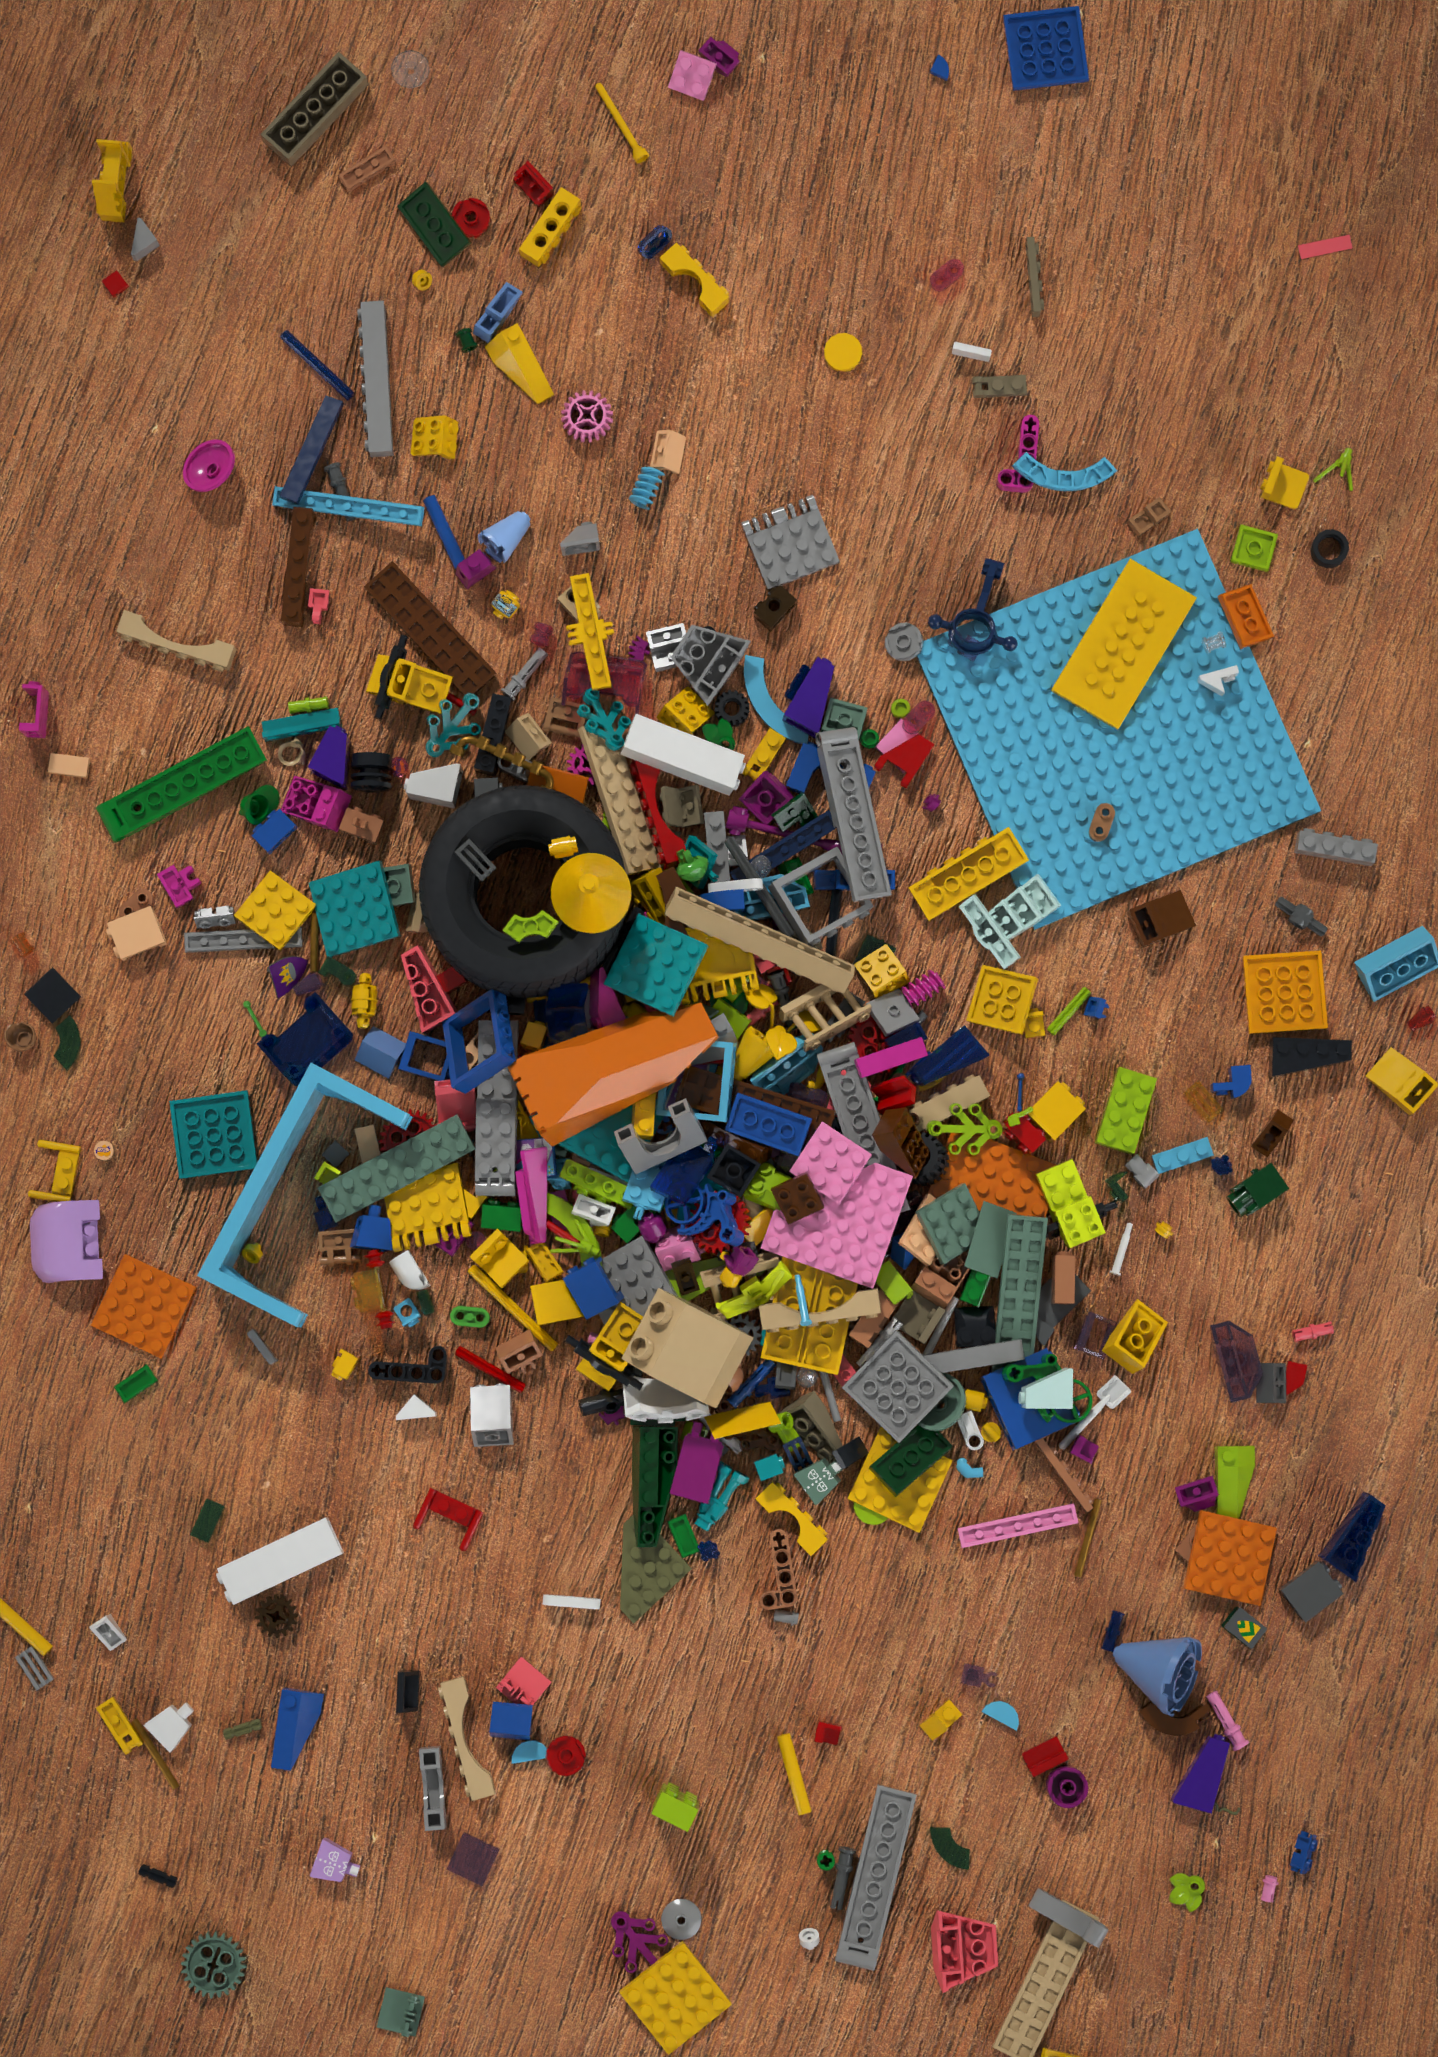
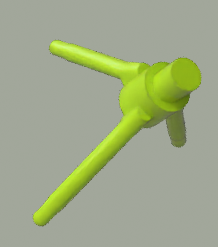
M1345 448L1340 459H1337L1334 464L1313 479V482L1323 478L1335 467H1340V476L1343 477L1346 470L1349 491H1352L1350 462L1353 450Z
M574 1219V1222L583 1237L581 1243L558 1236L555 1237V1240L578 1248L550 1250V1253L579 1252L588 1255L591 1253L595 1256H598L600 1249L594 1247V1244L590 1242L577 1219Z

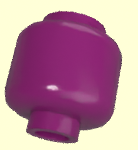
M648 1212L642 1216L638 1223L641 1235L645 1241L650 1243L661 1241L666 1234V1226L659 1214L653 1215V1212Z

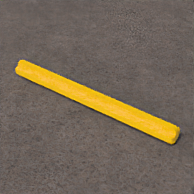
M472 1265L468 1269V1273L528 1330L530 1329L533 1335L545 1347L553 1351L558 1346V1343L476 1265Z

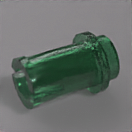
M428 1289L416 1293L422 1308L420 1311L421 1313L423 1312L424 1316L434 1313V1308H436L432 1304Z

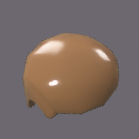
M24 1022L10 1024L5 1030L4 1039L13 1050L24 1052L35 1045L36 1032L32 1026Z

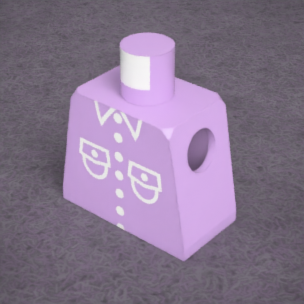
M324 1837L310 1877L342 1882L345 1874L357 1877L360 1865L350 1862L353 1854L351 1851Z

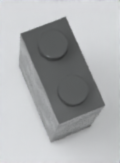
M1313 1562L1278 1589L1302 1622L1306 1623L1343 1595V1592L1340 1590L1343 1588L1336 1578H1331L1328 1574L1331 1571L1324 1562Z

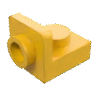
M1038 1008L1029 1010L1024 1027L1025 1038L1045 1036L1043 1011H1038Z

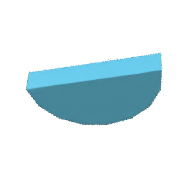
M994 1701L982 1709L981 1712L1017 1731L1019 1725L1018 1714L1009 1703Z
M537 1740L524 1741L515 1748L512 1754V1764L544 1759L547 1747Z

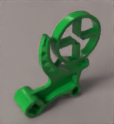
M1044 1354L1041 1358L1042 1363L1006 1365L1002 1370V1377L1007 1382H1019L1031 1376L1037 1381L1062 1368L1057 1363L1056 1355ZM1012 1370L1016 1371L1014 1377L1009 1376V1373H1011ZM1073 1379V1383L1080 1385L1086 1392L1073 1397V1401L1088 1398L1087 1408L1080 1417L1074 1404L1073 1409H1070L1073 1420L1062 1418L1055 1409H1050L1051 1412L1047 1414L1046 1409H1038L1046 1423L1050 1422L1053 1416L1065 1423L1079 1422L1089 1414L1092 1408V1395L1089 1388L1083 1382Z

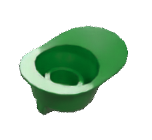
M271 785L259 787L252 794L243 797L238 813L244 816L249 823L259 825L273 810L277 809L280 798L278 790Z

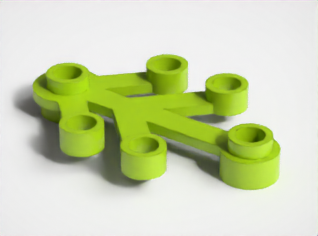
M953 1103L950 1105L949 1111L964 1125H942L941 1122L932 1120L926 1126L927 1133L932 1136H939L941 1133H963L955 1142L950 1143L948 1146L949 1153L954 1155L960 1153L961 1147L975 1133L983 1134L974 1143H970L967 1146V1152L971 1155H977L980 1152V1147L988 1139H997L1002 1134L1000 1122L989 1120L983 1114L978 1104H971L968 1107V1112L976 1116L982 1125H975L962 1111V1106L958 1103ZM954 1106H958V1112L956 1113L953 1112ZM973 1106H976L978 1109L976 1113L972 1112ZM935 1125H938L939 1130L937 1132L933 1131V1127ZM992 1126L996 1127V1131L994 1133H991L990 1128ZM953 1145L957 1146L956 1152H952ZM975 1145L976 1151L972 1153L971 1147Z

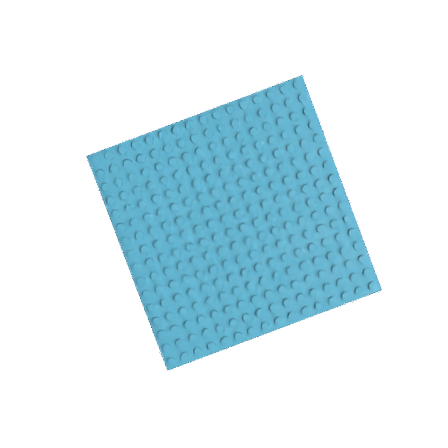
M1198 529L989 614L993 618L999 637L1013 636L1016 638L1018 646L1014 651H1007L1002 645L994 643L993 647L983 654H965L958 651L951 644L948 637L949 631L923 641L922 650L917 655L993 836L1009 827L1029 859L1028 862L1010 872L1016 889L1023 886L1036 874H1039L1062 905L1032 926L1034 930L1321 812L1250 647L1240 649L1217 596L1226 592ZM1129 559H1132L1194 595L1197 599L1121 726L1116 730L1053 693L1051 689ZM977 620L956 628L958 634L970 642L984 641L990 635L988 628ZM1237 665L1239 670L1235 680L1226 683L1222 680L1225 691L1223 696L1204 687L1197 681L1200 675ZM1108 803L1115 810L1109 834L1101 842L1093 841L1089 836V828L1095 810L1100 804ZM1102 810L1104 816L1109 815L1108 810ZM1096 828L1097 834L1103 833L1101 828Z

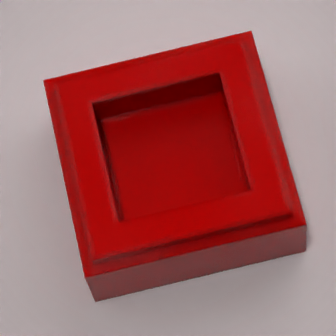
M117 270L102 280L103 285L113 298L129 287Z

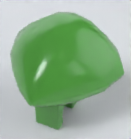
M681 849L676 852L680 862L677 867L678 876L690 882L699 881L707 871L708 859L700 855L692 857L688 849L686 851Z

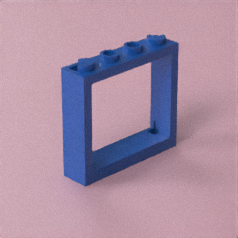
M491 989L442 1022L451 1088L466 1094L516 1061L506 995ZM490 1010L497 1053L468 1071L462 1028Z

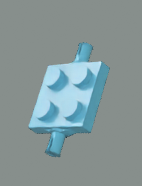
M660 1164L638 1174H635L632 1170L623 1201L637 1207L633 1216L636 1220L637 1217L638 1220H641L644 1210L661 1212L673 1174L660 1170Z

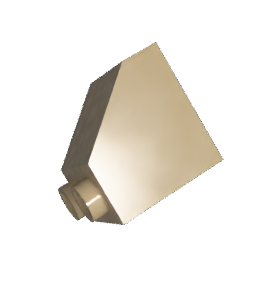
M658 1288L621 1359L696 1400L717 1408L754 1337L700 1306Z

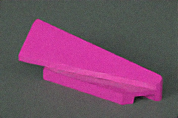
M547 1147L528 1148L520 1151L523 1169L515 1172L523 1231L525 1235H529L530 1244L546 1242Z

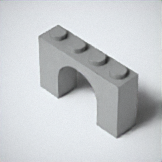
M686 1098L668 1106L676 1129L670 1137L663 1141L647 1142L642 1140L632 1123L614 1131L618 1146L635 1174L707 1142L704 1130Z

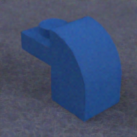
M1251 1065L1229 1067V1082L1212 1083L1210 1085L1211 1093L1216 1092V1096L1228 1095V1091H1230L1231 1099L1243 1095L1251 1085Z

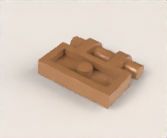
M354 1229L318 1232L319 1252L327 1251L328 1256L320 1258L321 1265L333 1267L335 1264L346 1263V1265H353V1263L360 1262V1254L352 1255V1249L358 1248H350ZM345 1250V1256H334V1251Z

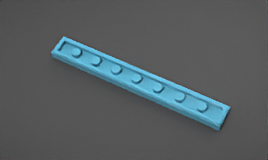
M275 486L272 506L291 509L293 507L312 508L314 512L422 527L425 508L422 506L306 490L299 504H295L280 498L283 487Z

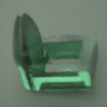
M1127 1171L1114 1174L1105 1180L1107 1187L1111 1190L1109 1194L1116 1202L1122 1203L1129 1198L1117 1183L1118 1180L1128 1173Z

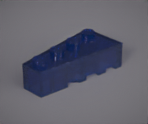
M1363 1491L1318 1557L1350 1580L1357 1582L1358 1573L1364 1564L1366 1552L1372 1543L1373 1534L1377 1530L1386 1505L1371 1494Z

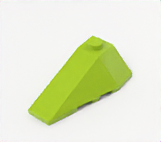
M1214 1446L1215 1483L1219 1495L1216 1497V1514L1239 1519L1255 1468V1446Z

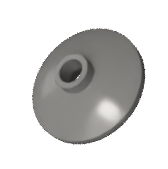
M687 1899L671 1901L662 1912L661 1922L663 1929L674 1939L685 1940L691 1938L698 1932L701 1925L699 1908ZM679 1917L685 1918L683 1924L678 1923L677 1919Z

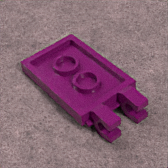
M694 1422L691 1434L688 1433L684 1437L670 1494L709 1504L724 1446H722V1442H719L720 1438L714 1439L712 1433L710 1439L700 1437L703 1424Z

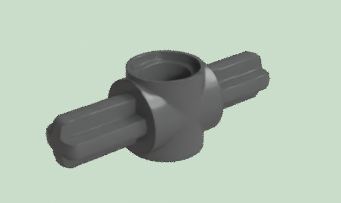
M1279 897L1276 901L1275 906L1288 914L1289 922L1297 928L1303 930L1307 927L1320 937L1326 933L1328 928L1313 918L1314 912L1303 904L1295 906L1283 897Z

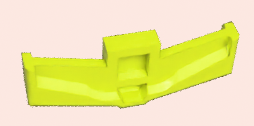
M782 1261L778 1262L779 1265L762 1281L754 1276L739 1287L743 1294L721 1303H715L717 1309L727 1319H730L767 1303L792 1278L789 1269Z

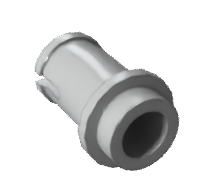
M775 1609L774 1622L789 1623L791 1626L793 1624L797 1625L799 1613L795 1612V1610L791 1612Z

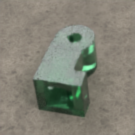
M330 956L326 958L318 972L325 978H327L328 974H331L346 987L353 986L357 981V976L352 969Z

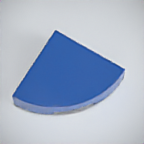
M938 54L930 74L947 81L949 66L946 60Z

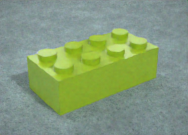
M1122 1067L1117 1068L1094 1142L1095 1144L1130 1155L1135 1153L1157 1078Z
M670 1782L668 1785L663 1783L654 1801L651 1814L688 1832L698 1813L699 1801L693 1793L686 1791V1794L679 1791L677 1785Z

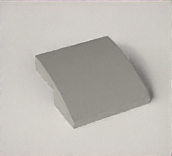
M684 623L646 632L656 672L677 667L670 657L686 634Z

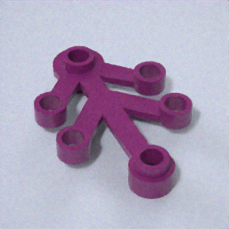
M624 1911L616 1912L611 1918V1925L616 1930L615 1945L612 1949L615 1957H621L624 1954V1947L622 1946L624 1932L630 1939L628 1961L625 1964L626 1971L634 1973L637 1969V1948L651 1965L654 1964L657 1958L644 1943H655L660 1947H664L668 1943L667 1935L635 1933L631 1928L644 1927L645 1930L652 1931L655 1928L654 1919L630 1918L629 1914ZM619 1918H623L625 1920V1923L623 1925H619L617 1923V1920ZM647 1921L653 1923L651 1928L646 1927L645 1923ZM665 1937L666 1942L661 1944L658 1939ZM620 1947L622 1949V1953L616 1954L614 1951L615 1948ZM629 1963L635 1965L633 1970L628 1969L627 1965Z

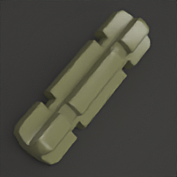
M255 1719L251 1722L233 1726V1728H226L223 1730L224 1738L228 1740L234 1738V1736L238 1737L251 1733L252 1730L262 1729V1722L260 1719Z

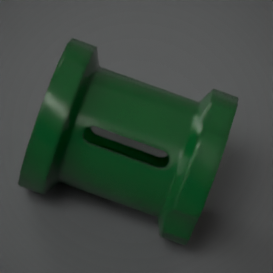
M464 328L455 334L456 338H459L463 353L471 352L478 347V344L474 342L471 328Z

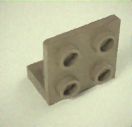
M913 1291V1296L908 1300H904L894 1317L897 1318V1322L900 1321L903 1324L900 1330L920 1343L925 1344L946 1310L936 1306Z

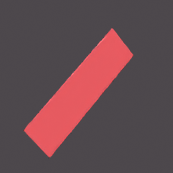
M1350 235L1298 245L1301 259L1352 249Z

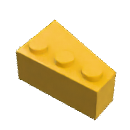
M661 867L637 875L629 881L631 893L634 895V901L637 905L640 903L646 909L648 918L664 925L665 902L661 886L656 875L663 872Z

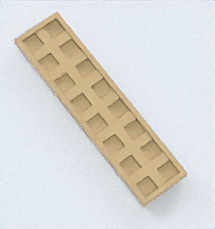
M613 722L612 727H613L614 731H616V727H615V724H614V722ZM598 725V728L605 731L603 727ZM584 726L578 729L612 836L623 858L626 874L631 875L661 867L657 860V852L652 844L651 834L646 824V818L641 808L626 757L620 755L622 748L612 751L605 745V739L594 733L587 732Z
M1062 1899L1063 1902L1069 1904L1070 1906L1078 1909L1079 1911L1085 1913L1086 1915L1092 1917L1097 1921L1099 1920V1917ZM1051 1921L992 2045L993 2048L1011 2057L1034 2056L1088 1943L1081 1936L1055 1921Z

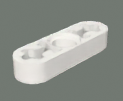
M761 878L708 884V893L744 889V892L763 889Z
M543 1594L542 1605L600 1609L601 1599Z

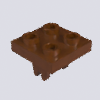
M808 1172L771 1188L788 1225L824 1209V1204Z

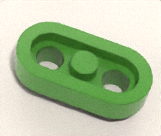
M457 1306L452 1309L450 1319L458 1326L482 1328L489 1323L490 1315L483 1308ZM459 1312H462L464 1314V1318L462 1320H459L457 1318V1314ZM479 1314L484 1316L481 1322L477 1321V1315Z

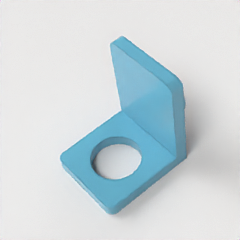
M407 1298L393 1308L403 1327L409 1326L411 1328L420 1322L418 1318L421 1317V1314L410 1298ZM404 1305H409L412 1308V1314L408 1317H404L401 1314V1308Z

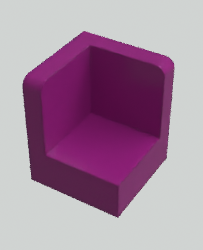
M1078 1435L1069 1453L1092 1464V1459L1099 1446Z

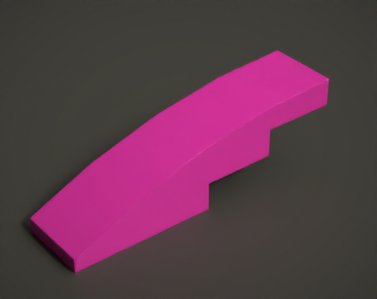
M920 1037L857 1058L854 1062L861 1079L926 1057L928 1053L923 1039Z

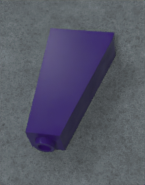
M817 657L782 721L815 739L816 733L820 731L835 667L831 661L826 658L821 659Z
M1214 1734V1737L1208 1736L1171 1796V1802L1212 1814L1230 1743L1225 1741L1226 1737Z

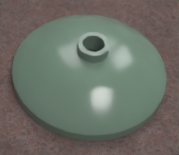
M946 1373L942 1374L954 1387L918 1423L919 1426L926 1430H945L954 1425L964 1412L966 1405L965 1390L955 1377ZM945 1403L944 1407L940 1409V1405Z

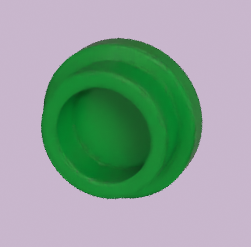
M866 729L860 735V743L867 749L874 748L879 743V735L875 730Z

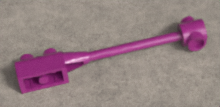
M733 806V809H730L726 828L729 829L728 833L740 836L741 832L745 833L746 827L782 837H787L793 833V831L789 830L782 832L778 827L748 820V809L739 806ZM824 838L812 843V845L820 846L827 851L838 847L842 854L839 840Z

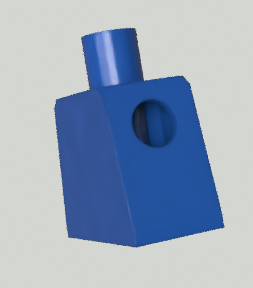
M369 1205L368 1215H362L357 1218L350 1248L379 1249L381 1252L392 1250L391 1223L389 1218L380 1217L381 1206Z

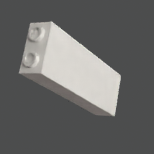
M635 714L620 754L730 796L733 790H737L740 780L737 779L738 775L743 773L746 765L743 762L745 755L638 714Z
M326 1517L217 1568L218 1573H216L219 1583L224 1584L227 1590L224 1592L227 1601L235 1605L343 1554L344 1551L329 1518Z

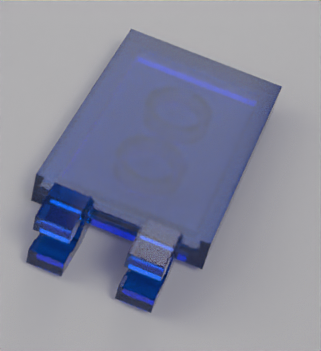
M710 1136L707 1142H705L704 1148L696 1146L668 1159L650 1185V1190L685 1206L715 1161L714 1152L718 1147V1144H716L717 1139Z

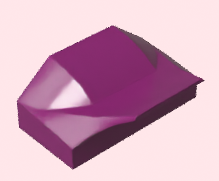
M710 37L698 50V54L702 58L717 63L715 70L725 77H728L740 63V60H738L739 53L724 40L715 41Z
M1213 1475L1175 1487L1180 1506L1188 1507L1194 1512L1215 1506L1216 1497L1219 1495Z

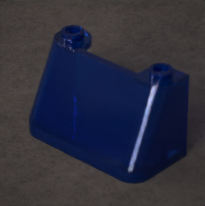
M316 992L305 1000L304 1009L307 1012L280 1036L267 1034L257 1043L259 1048L294 1086L299 1085L310 1063L322 1068L353 1039V1033Z

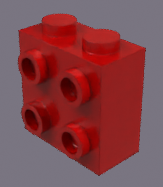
M1011 1112L1002 1121L1005 1124L1002 1127L1004 1130L1002 1133L1008 1140L1011 1141L1013 1139L1018 1144L1016 1146L1017 1149L1022 1151L1024 1155L1026 1153L1031 1155L1046 1140L1044 1137L1046 1134L1039 1126L1035 1128L1030 1123L1032 1120L1027 1114L1019 1118L1021 1124L1010 1127L1008 1117L1014 1114Z

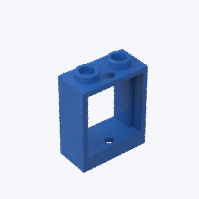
M410 1031L398 1069L434 1081L450 1080L447 1056L440 1076L409 1067L417 1040L446 1048L445 1041Z

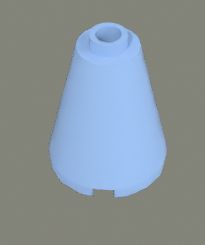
M517 511L478 534V541L480 544H485L487 547L485 549L486 553L499 563L502 561L505 563L530 527V517L525 512Z

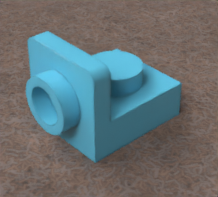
M570 1158L556 1159L558 1176L547 1177V1180L554 1189L564 1190L572 1188L571 1182L559 1177L566 1159Z

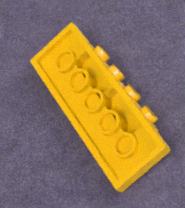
M1009 827L989 839L987 837L982 838L977 842L978 846L973 849L970 847L960 852V857L956 859L953 857L943 862L945 866L937 869V867L927 872L928 876L908 887L928 921L1029 861Z

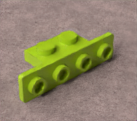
M566 1159L559 1177L574 1183L572 1189L576 1190L578 1195L589 1196L608 1205L614 1202L627 1209L632 1207L633 1204L623 1201L626 1185L570 1159Z

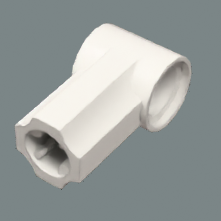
M971 1410L963 1413L957 1422L967 1448L978 1450L983 1446L984 1440ZM971 1436L979 1438L980 1443L977 1447L970 1446L969 1439Z

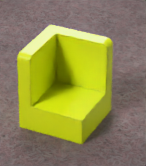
M324 1162L314 1179L325 1184L343 1173Z

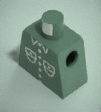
M823 1458L800 1469L794 1476L813 1503L817 1505L841 1481L837 1474L843 1469L840 1468L836 1460L829 1464Z

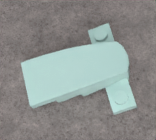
M1036 874L1007 898L1002 899L989 912L976 894L959 905V908L972 924L977 940L982 946L992 952L1003 969H1007L1021 958L1009 940L1028 930L1062 905L1041 876Z

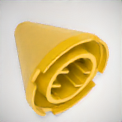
M585 853L569 859L559 868L552 882L551 900L558 917L571 929L590 934L601 933L616 926L626 915L631 901V885L625 870L615 860L602 854Z

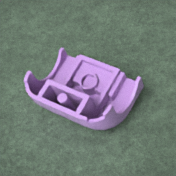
M99 1200L52 1202L40 1205L34 1211L30 1218L31 1261L33 1271H35L42 1282L53 1283L103 1279L102 1259H99L97 1220H100Z

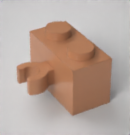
M355 806L352 809L347 807L339 830L342 833L377 845L385 826V822L381 820L382 817L371 813V815L364 814L363 809Z
M530 1329L495 1348L498 1358L507 1373L520 1368L522 1373L526 1374L525 1366L531 1365L535 1369L536 1366L533 1360L543 1355L539 1343Z

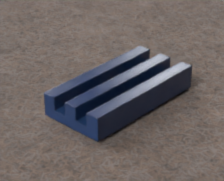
M797 1437L782 1445L795 1472L799 1471V1466L803 1469L806 1467L805 1463L808 1462L809 1465L813 1463L801 1437ZM797 1443H799L805 1455V1458L803 1459L801 1458V1455L795 1445ZM791 1446L798 1459L797 1462L794 1461L788 1449Z

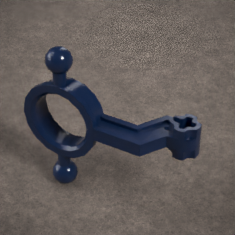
M988 558L985 559L981 574L986 577L976 609L963 610L950 622L944 621L938 614H933L929 617L928 625L930 628L937 630L941 627L949 630L948 637L950 642L958 651L969 655H979L990 650L994 643L1002 645L1007 651H1014L1017 648L1018 642L1013 636L999 637L993 618L984 612L994 578L1000 580L1005 563ZM965 620H977L988 628L990 635L984 641L970 642L963 639L958 634L956 628L958 624Z

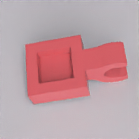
M310 588L308 609H313V624L321 625L322 610L328 611L329 590Z

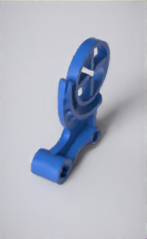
M680 1181L669 1189L665 1198V1211L672 1221L681 1224L680 1229L677 1230L678 1234H699L707 1230L715 1221L720 1220L722 1229L720 1230L719 1237L722 1242L737 1247L744 1241V1234L738 1229L737 1222L732 1214L731 1205H734L736 1202L734 1194L725 1190L716 1193L709 1183L705 1184V1189L703 1190L701 1186L691 1181ZM687 1185H693L698 1190L700 1196L688 1199ZM679 1188H681L682 1199L686 1200L687 1203L694 1204L700 1202V1207L692 1218L689 1206L684 1205L680 1201L671 1204L672 1197ZM683 1207L685 1221L677 1220L671 1210ZM698 1221L695 1225L685 1229L686 1225H690Z

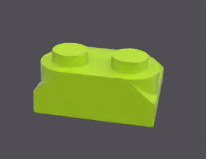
M764 1162L760 1165L746 1188L744 1199L780 1211L781 1209L771 1188L792 1177L775 1170L772 1164Z

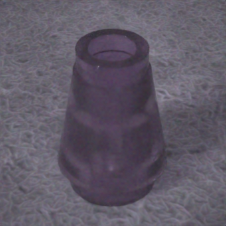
M310 972L293 986V989L299 997L320 990V987L324 984L317 972Z

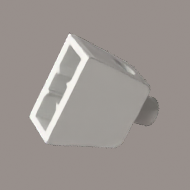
M186 1702L179 1709L171 1705L143 1726L170 1753L177 1747L192 1724L188 1721L187 1717L194 1710Z

